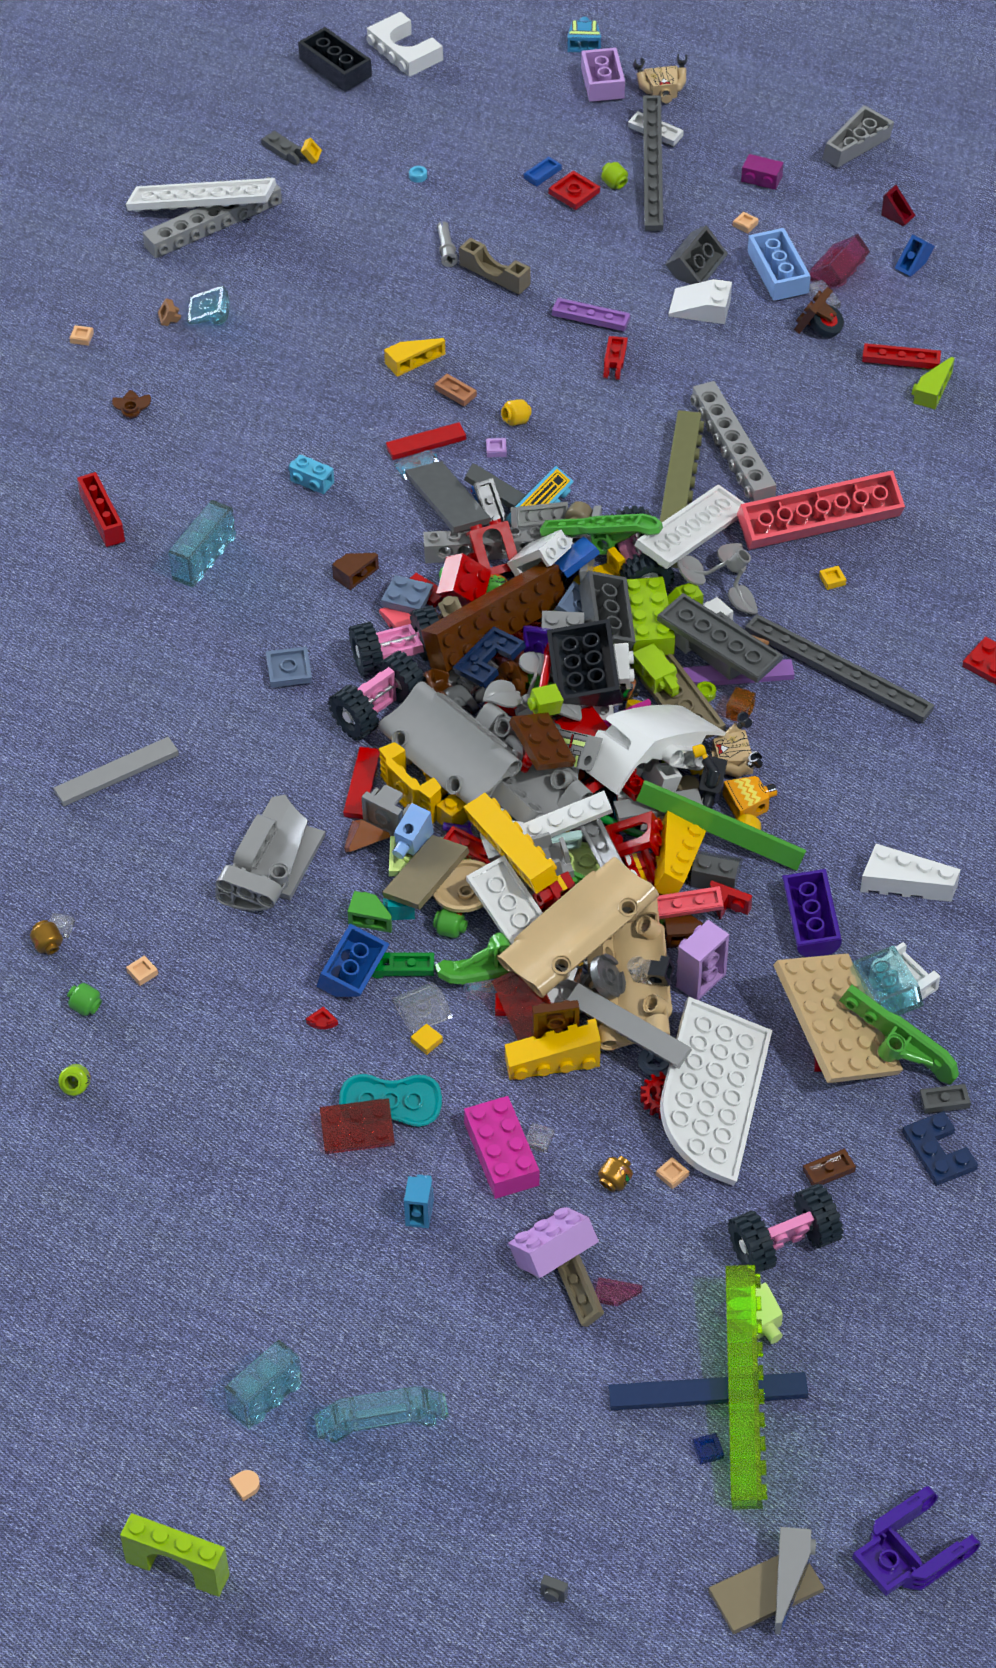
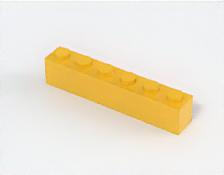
M483 793L464 806L469 821L501 856L504 855L512 868L536 894L558 880L555 872L557 866L553 860L545 858L546 855L542 848L534 846L530 835L523 834L521 826L516 821L512 822L509 813L505 809L501 810L495 798L491 799L486 793Z

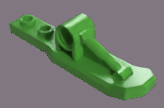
M647 514L606 515L579 519L545 520L540 528L541 536H547L562 530L564 535L569 537L579 534L591 535L592 544L597 547L600 552L599 554L605 555L607 550L614 547L615 544L630 538L636 533L646 535L659 534L663 529V525L658 518Z
M503 933L494 934L490 938L487 947L472 955L469 959L459 961L442 960L435 965L438 977L453 984H468L516 974L513 971L508 972L497 959V956L511 945Z
M852 984L839 1000L841 1003L862 1017L867 1023L873 1025L885 1036L878 1048V1054L882 1060L892 1062L895 1059L900 1060L902 1058L914 1063H921L929 1068L939 1081L950 1085L958 1077L957 1062L949 1052L901 1016L889 1012Z

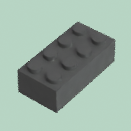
M588 570L579 585L584 623L610 619L614 644L628 643L630 651L636 641L627 578Z

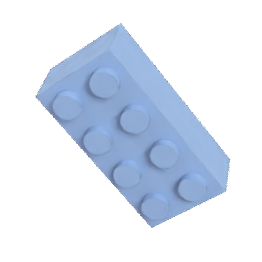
M784 228L749 235L748 254L773 301L809 293L810 274Z

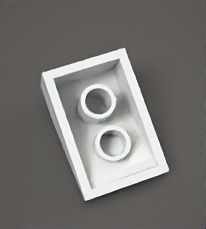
M712 279L675 288L669 317L725 324L731 301L732 282Z

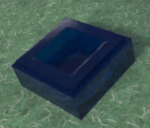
M717 1433L693 1439L692 1444L700 1465L724 1459V1452Z

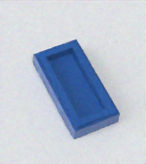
M548 156L525 172L523 179L537 187L562 170V164Z

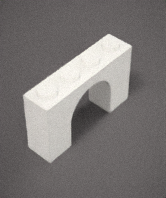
M402 12L396 13L367 28L366 39L368 44L378 50L380 54L384 55L409 77L443 61V46L433 38L410 47L395 44V42L411 35V20Z

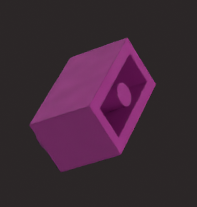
M749 154L742 166L741 182L776 190L783 177L784 162Z

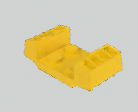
M393 742L379 748L381 778L388 786L403 793L399 803L404 808L408 804L413 803L430 811L433 824L437 820L436 805L442 801L440 784L434 777L422 785H419L415 778H411L406 773L405 749L397 743Z

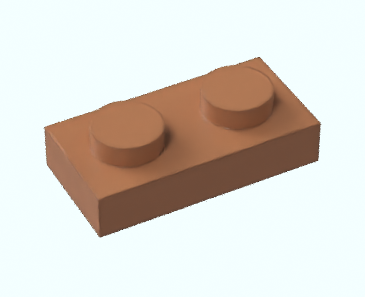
M449 374L444 375L434 384L436 391L462 406H466L477 396V390Z

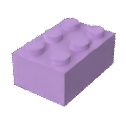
M617 48L581 51V70L589 102L625 98V79Z
M707 920L702 926L696 927L693 934L688 939H683L678 946L676 987L696 1000L704 996L726 975L729 934L710 920Z
M566 1207L556 1210L554 1215L548 1219L536 1222L530 1230L518 1233L514 1237L515 1239L508 1242V1245L518 1267L541 1278L595 1245L599 1240L589 1217Z

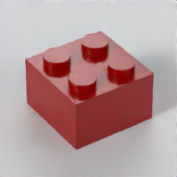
M463 553L447 556L436 594L443 598L457 596L463 607L486 594L492 571Z

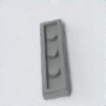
M568 502L511 507L512 528L543 525L545 520L564 519L565 513L568 510Z
M698 788L674 792L703 805ZM632 799L613 802L618 822L649 811H653L656 817L665 816V813L638 801L634 802Z
M306 825L289 877L288 887L282 891L279 897L288 900L292 899L325 838V831Z

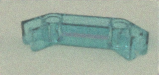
M416 1386L342 1398L330 1404L314 1415L318 1438L324 1439L326 1435L330 1434L329 1440L337 1443L352 1432L408 1422H416L433 1427L437 1424L435 1415L439 1416L440 1419H445L449 1414L445 1394Z

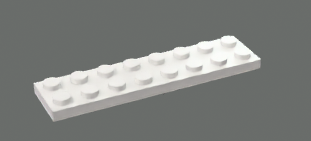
M275 178L137 186L127 201L126 207L127 211L134 210L140 212L148 209L157 211L165 208L174 210L181 207L191 209L198 206L208 208L215 205L225 207L232 204H264L268 202L276 186Z
M718 484L663 521V529L659 534H644L637 539L634 546L640 549L643 554L655 560L660 566L668 569L678 560L738 520L737 512L740 505L744 504V502Z
M504 855L466 876V881L500 932L504 934L511 944L514 943V939L520 932L543 913ZM582 972V974H581L580 984H581V980H582V978H583V976H584V973H583V972ZM558 984L544 998L548 1004L567 1000L573 990Z

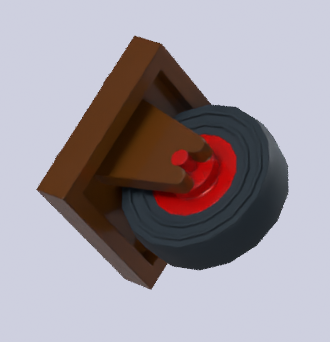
M826 287L823 292L819 290L812 299L815 303L811 301L804 309L806 314L802 312L797 318L796 322L798 324L794 330L798 334L802 332L807 324L812 326L817 334L827 338L835 337L842 330L844 325L842 314L835 307L825 302L833 292L829 287Z

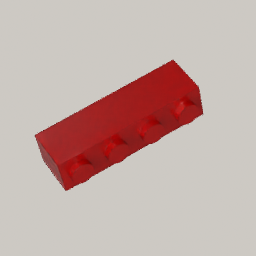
M93 472L77 477L79 494L105 546L109 547L125 542L123 524L97 473Z

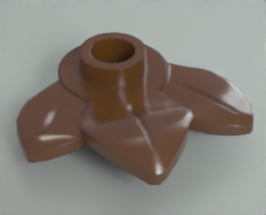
M129 390L123 398L113 397L112 399L113 407L120 410L122 415L128 418L138 416L141 410L147 408L151 403L150 394L139 397L133 390Z

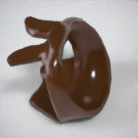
M431 669L424 672L425 682L436 692L446 695L443 690L452 687L448 682L450 674L439 669Z

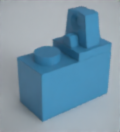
M417 1174V1177L408 1176L404 1197L405 1226L429 1229L434 1202L432 1179L429 1175Z

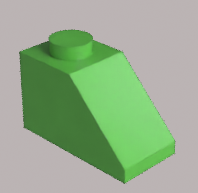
M354 891L347 911L348 925L352 924L357 927L391 933L392 916L379 898L368 892Z

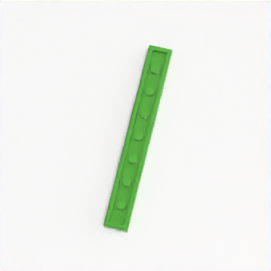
M647 780L644 781L636 800L665 814L667 811H670L711 834L796 871L806 852L803 848Z

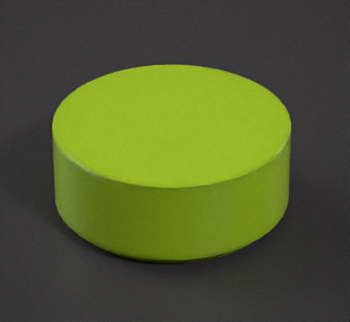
M704 681L696 685L708 702L716 697V687L713 683Z

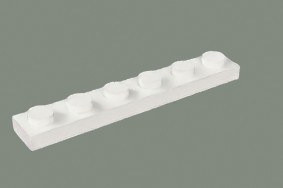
M602 791L530 820L520 826L524 835L529 834L532 837L549 832L552 838L611 814L613 811L605 791ZM487 839L482 840L490 862L502 857Z

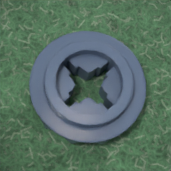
M645 1049L638 1057L639 1068L643 1071L644 1075L654 1074L659 1076L661 1071L664 1075L667 1074L669 1063ZM653 1057L657 1062H660V1067L653 1064Z

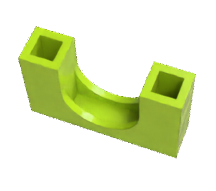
M133 1513L130 1514L120 1534L126 1563L150 1571L157 1554L169 1557L190 1570L194 1577L196 1589L220 1597L230 1576L225 1547Z

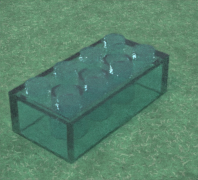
M211 500L169 550L172 580L193 588L198 581L202 580L206 571L212 568L215 560L224 553L225 548L236 537L235 518L233 517L232 507Z

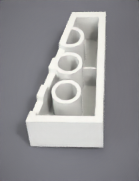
M876 844L862 875L860 892L868 893V890L879 891V894L888 895V892L902 894V897L918 895L922 896V899L951 902L958 886L961 869Z

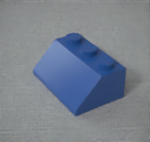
M349 924L322 970L316 987L335 997H360L390 944Z

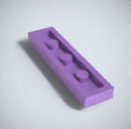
M557 298L552 309V316L624 332L630 320V313Z

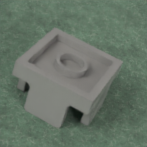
M384 785L381 790L376 787L372 793L366 791L362 796L363 820L389 832L390 836H394L397 826L411 804H408L403 810L396 806L403 797L402 792L388 785Z
M549 832L531 837L534 846L542 848L546 855L545 858L553 860L557 866V870H555L557 876L568 871L571 877H575L569 851L563 837L559 838L557 843H552Z

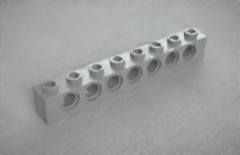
M276 184L268 202L264 204H232L225 207L215 205L208 208L201 206L142 232L144 247L155 259L282 203L281 188Z
M715 381L693 386V393L690 396L693 407L697 408L698 412H701V419L704 420L707 431L711 432L715 445L720 447L722 457L727 459L731 471H734L738 484L744 488L746 498L753 502L775 497L776 483Z
M542 525L520 528L510 527L517 553L530 542L545 537L541 536L540 533ZM471 529L458 533H453L451 530L423 532L425 563H443L447 556L461 553L467 556L469 553L474 552L470 537L465 534L471 531ZM495 529L485 531L482 538L488 560L508 559L500 533ZM579 534L569 538H572V542L575 543L583 536L587 538V535Z

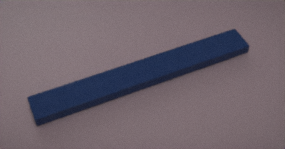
M805 1372L608 1385L611 1411L808 1398Z

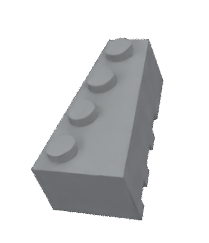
M864 105L826 143L822 160L837 168L889 139L894 122Z

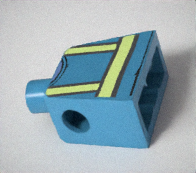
M581 17L579 20L571 22L568 33L567 52L601 49V35L597 21Z

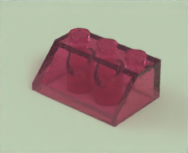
M859 234L834 243L808 271L810 280L829 288L844 285L848 281V276L857 271L856 267L866 261L865 257L870 253V250Z

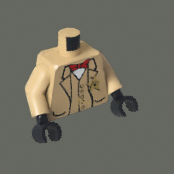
M679 54L677 55L679 68L677 66L648 68L643 71L644 58L641 57L640 59L641 65H638L635 59L633 68L638 71L636 75L639 88L650 96L661 95L663 103L671 102L672 99L677 97V92L681 91L686 84L685 65L688 58L687 54H685V60L683 61L679 59Z
M741 712L737 716L739 723H734L726 730L725 736H718L713 739L712 751H706L709 756L728 760L725 775L736 778L753 774V767L761 768L763 762L760 760L762 755L758 751L751 752L746 731L742 730V727L749 728L752 725V720L748 718L749 715L746 712Z

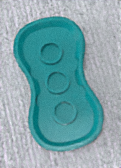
M358 1074L348 1078L343 1083L339 1095V1107L343 1118L351 1124L359 1126L370 1125L382 1120H397L411 1126H425L438 1118L442 1106V1093L439 1084L433 1078L426 1075H412L400 1080H383L368 1074Z

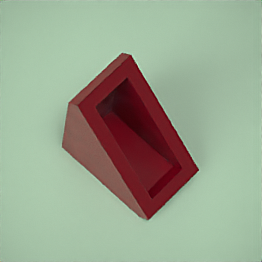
M894 185L884 194L882 216L902 226L906 225L916 216L897 185Z

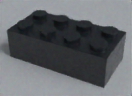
M326 27L298 42L299 59L345 92L372 77L371 59Z

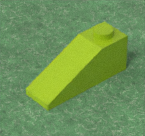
M954 357L948 358L921 376L918 384H914L912 389V395H914L913 404L936 410L953 373Z

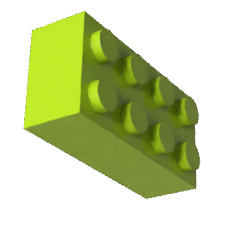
M664 578L627 579L636 641L631 651L635 652L654 643L665 655L674 654V631L657 621V616L669 606Z

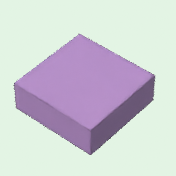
M506 438L486 439L487 457H507Z

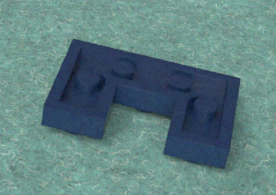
M493 627L453 666V670L456 674L486 688L499 675L498 670L487 663L497 653L513 661L526 648L525 642Z
M944 1111L903 1127L902 1133L935 1186L978 1169V1163L967 1147L946 1155L937 1140L955 1133V1127Z

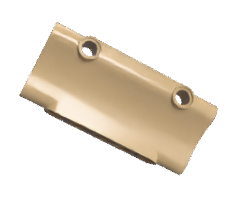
M612 857L596 872L592 871L520 932L514 939V943L497 956V959L508 972H515L539 997L543 998L561 981L568 979L574 968L627 923L633 922L640 912L659 897V893L650 882L634 874L616 857ZM630 907L633 913L627 914L623 912L622 908ZM562 964L566 966L567 970L560 972L555 966Z
M656 898L636 916L633 922L625 924L587 957L588 972H590V965L595 957L605 953L612 955L619 963L616 965L619 972H624L626 988L625 992L620 994L619 997L607 1000L670 1035L669 1016L673 1008L670 985H653L647 980L651 960L660 961L661 956H667L665 928L659 922L658 901ZM631 909L630 911H628V912H626V913H627V914H631V913H633V910ZM593 981L589 984L590 988L594 985ZM596 1021L601 1040V1049L609 1051L635 1044Z

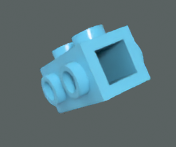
M299 455L289 465L290 481L313 491L325 494L334 483V469L311 458Z

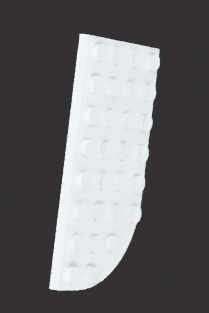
M688 997L685 1001L676 1039L691 1047L692 1051L679 1069L669 1063L660 1101L661 1120L669 1141L685 1161L700 1172L734 1186L740 1171L772 1030Z

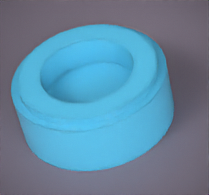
M423 166L412 167L409 170L410 180L416 183L425 181L427 179V169Z

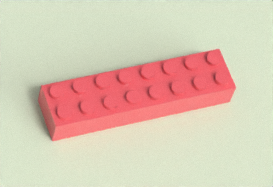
M892 470L740 505L737 516L748 550L898 517L904 510L905 505Z

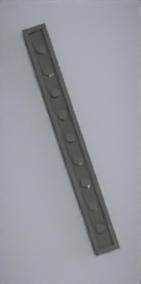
M661 95L643 96L645 231H663Z
M758 614L745 626V630L749 634L768 640L769 645L921 723L934 710V704Z

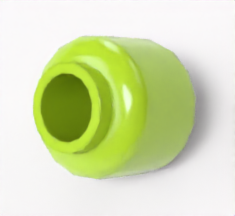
M609 162L603 166L601 179L611 189H621L628 182V172L620 163Z
M71 1064L60 1073L58 1083L64 1093L76 1096L88 1088L91 1076L86 1067L81 1064Z

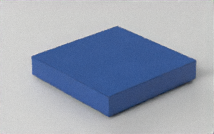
M583 536L572 544L571 548L554 564L559 565L560 571L566 577H570L598 556L600 552L596 546Z

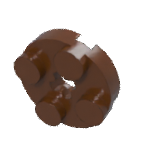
M503 662L498 669L499 675L494 681H509L514 684L516 691L520 692V696L527 694L528 689H525V682H528L527 672L521 669L519 662Z

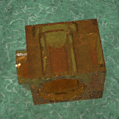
M736 687L727 703L726 718L738 722L737 716L741 712H746L750 717L755 707L756 693Z

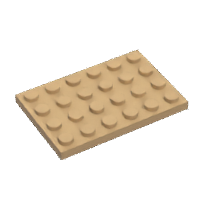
M849 954L777 960L773 964L827 1083L899 1075L903 1071L899 1060L895 1059L892 1062H886L879 1056L878 1048L885 1038L883 1033L839 1001L851 984L868 996Z

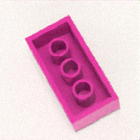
M505 1096L465 1108L464 1125L494 1198L497 1199L539 1186L540 1170L509 1097Z

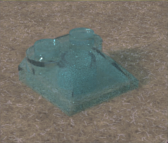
M224 285L190 297L187 321L189 325L209 321L215 325H221L227 321L230 300Z

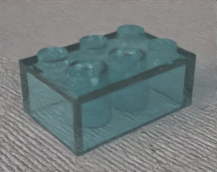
M894 945L852 961L867 996L889 1012L899 1016L924 1006L920 987Z
M278 1339L225 1386L228 1411L248 1429L254 1424L257 1425L262 1422L272 1408H277L283 1402L284 1397L290 1392H295L302 1383L300 1357Z

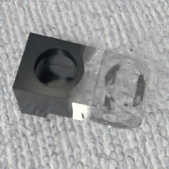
M635 956L628 961L627 969L635 982L669 986L674 965L670 956H661L660 961L645 960L643 957Z

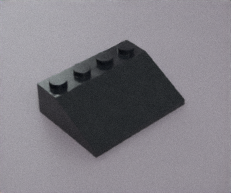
M610 619L547 630L553 680L560 691L564 704L603 707L623 703Z

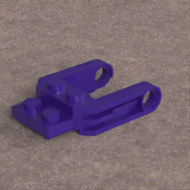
M930 1486L924 1487L875 1520L870 1542L859 1548L852 1555V1559L885 1596L900 1586L922 1591L971 1557L981 1545V1542L971 1534L961 1542L956 1541L925 1564L921 1562L920 1557L896 1531L935 1504L938 1495Z

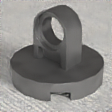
M605 953L592 960L590 972L583 976L581 985L611 1000L625 992L626 980L624 972H619L616 966L619 964L612 955ZM593 981L594 985L589 988L590 982Z

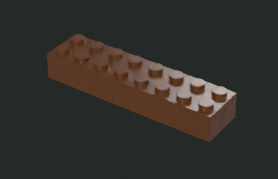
M540 562L421 630L430 667L448 672L493 627L512 635L521 630L523 626H527L541 618L542 611H553L565 594L559 565L552 564L546 567L544 562Z

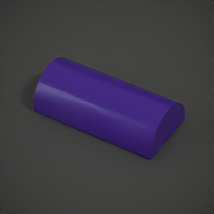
M826 869L782 875L798 952L804 957L826 956L836 952L842 944Z

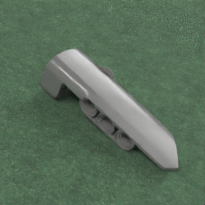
M286 795L272 797L263 814L256 815L235 853L233 866H224L215 883V896L221 904L248 911L270 909L275 906L282 891L288 887L289 877L308 820L297 811Z

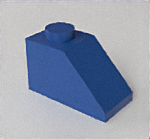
M912 234L895 269L912 276L926 264L935 246Z

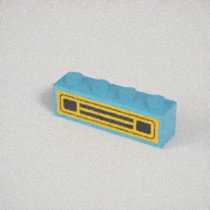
M555 466L515 507L561 502L559 498H566L571 492L569 487L574 481ZM510 512V514L507 516V518L505 519L506 521L508 520V522H509L510 524H511V512Z

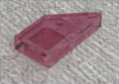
M599 1277L595 1292L601 1304L619 1306L642 1293L643 1285Z

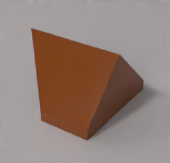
M364 820L352 821L344 847L345 852H351L389 838L390 834Z

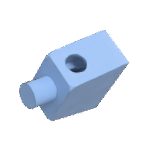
M411 803L394 832L396 846L392 851L394 856L399 859H403L407 853L414 856L433 835L430 811Z

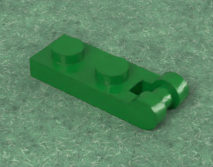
M434 952L385 953L372 977L379 979L384 976H434Z

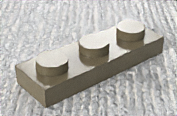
M578 1254L557 1267L581 1326L588 1327L600 1318L604 1311L582 1259Z

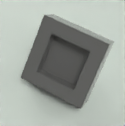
M544 1574L540 1583V1595H543L545 1599L551 1602L559 1601L565 1603L568 1596V1583Z

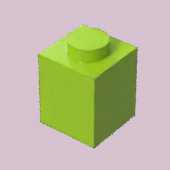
M551 684L532 688L527 702L529 709L534 714L549 713V715H555L560 713L564 700L557 685Z

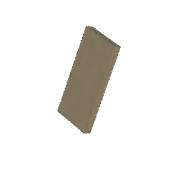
M432 835L383 890L384 898L420 910L468 855V847Z
M778 1555L709 1587L708 1592L733 1635L776 1615ZM810 1563L792 1607L824 1592V1586Z

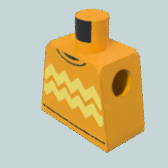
M757 776L723 781V797L735 819L743 814H751L757 817L769 810V798L777 796L776 786L774 784L763 786Z

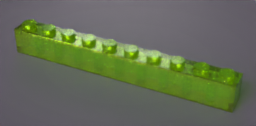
M755 1265L725 1266L731 1503L733 1510L763 1509V1500H768L767 1484H762V1476L767 1475L766 1460H762L761 1452L766 1451V1437L761 1436V1428H765V1412H760V1404H765L764 1389L759 1387V1381L764 1380L763 1365H759V1357H763V1342H758V1334H763L762 1319H757V1311H762L761 1296H757V1288H761V1274H756Z

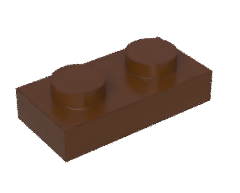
M845 1149L803 1165V1172L812 1186L818 1183L824 1185L856 1171V1165Z

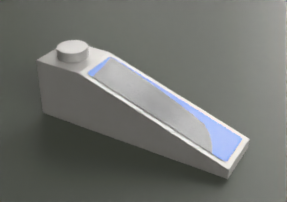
M780 1527L775 1634L781 1633L809 1566L810 1555H815L816 1539H811V1529Z

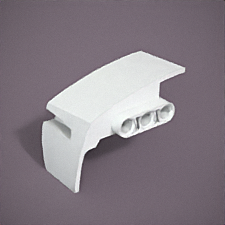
M650 705L616 712L606 718L612 725L606 731H597L595 737L603 738L592 770L585 771L612 792L619 795L636 767L641 763H648L652 758L663 760L672 767L702 770L704 768L701 762L703 758L702 756L695 758L692 747L702 744L706 735L725 736L726 732L685 707L678 705Z

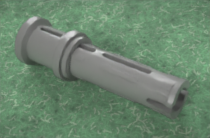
M442 221L443 227L441 222L437 224L441 243L439 252L442 255L441 262L445 267H452L458 262V257L455 254L456 247L451 242L448 223Z

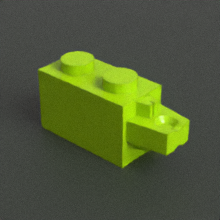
M653 643L633 652L634 664H632V668L654 694L661 690H665L671 697L679 694L678 679L676 678L677 669L673 663L666 659L662 650H659Z

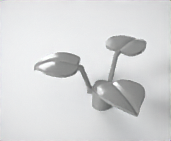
M730 543L721 546L717 550V556L722 563L708 571H703L702 564L693 556L686 555L678 560L677 566L681 575L694 585H703L706 582V575L726 565L730 571L738 573L733 584L734 587L728 590L730 602L742 612L749 614L758 613L755 599L750 590L744 585L738 586L740 577L745 572L746 565L751 561V556L743 549L742 543Z
M526 652L520 656L519 666L521 669L529 674H534L527 694L520 696V692L516 691L514 684L506 680H496L487 687L483 696V702H491L508 708L516 707V716L517 713L529 708L527 701L537 676H541L544 662L543 654ZM563 703L559 714L581 721V705Z

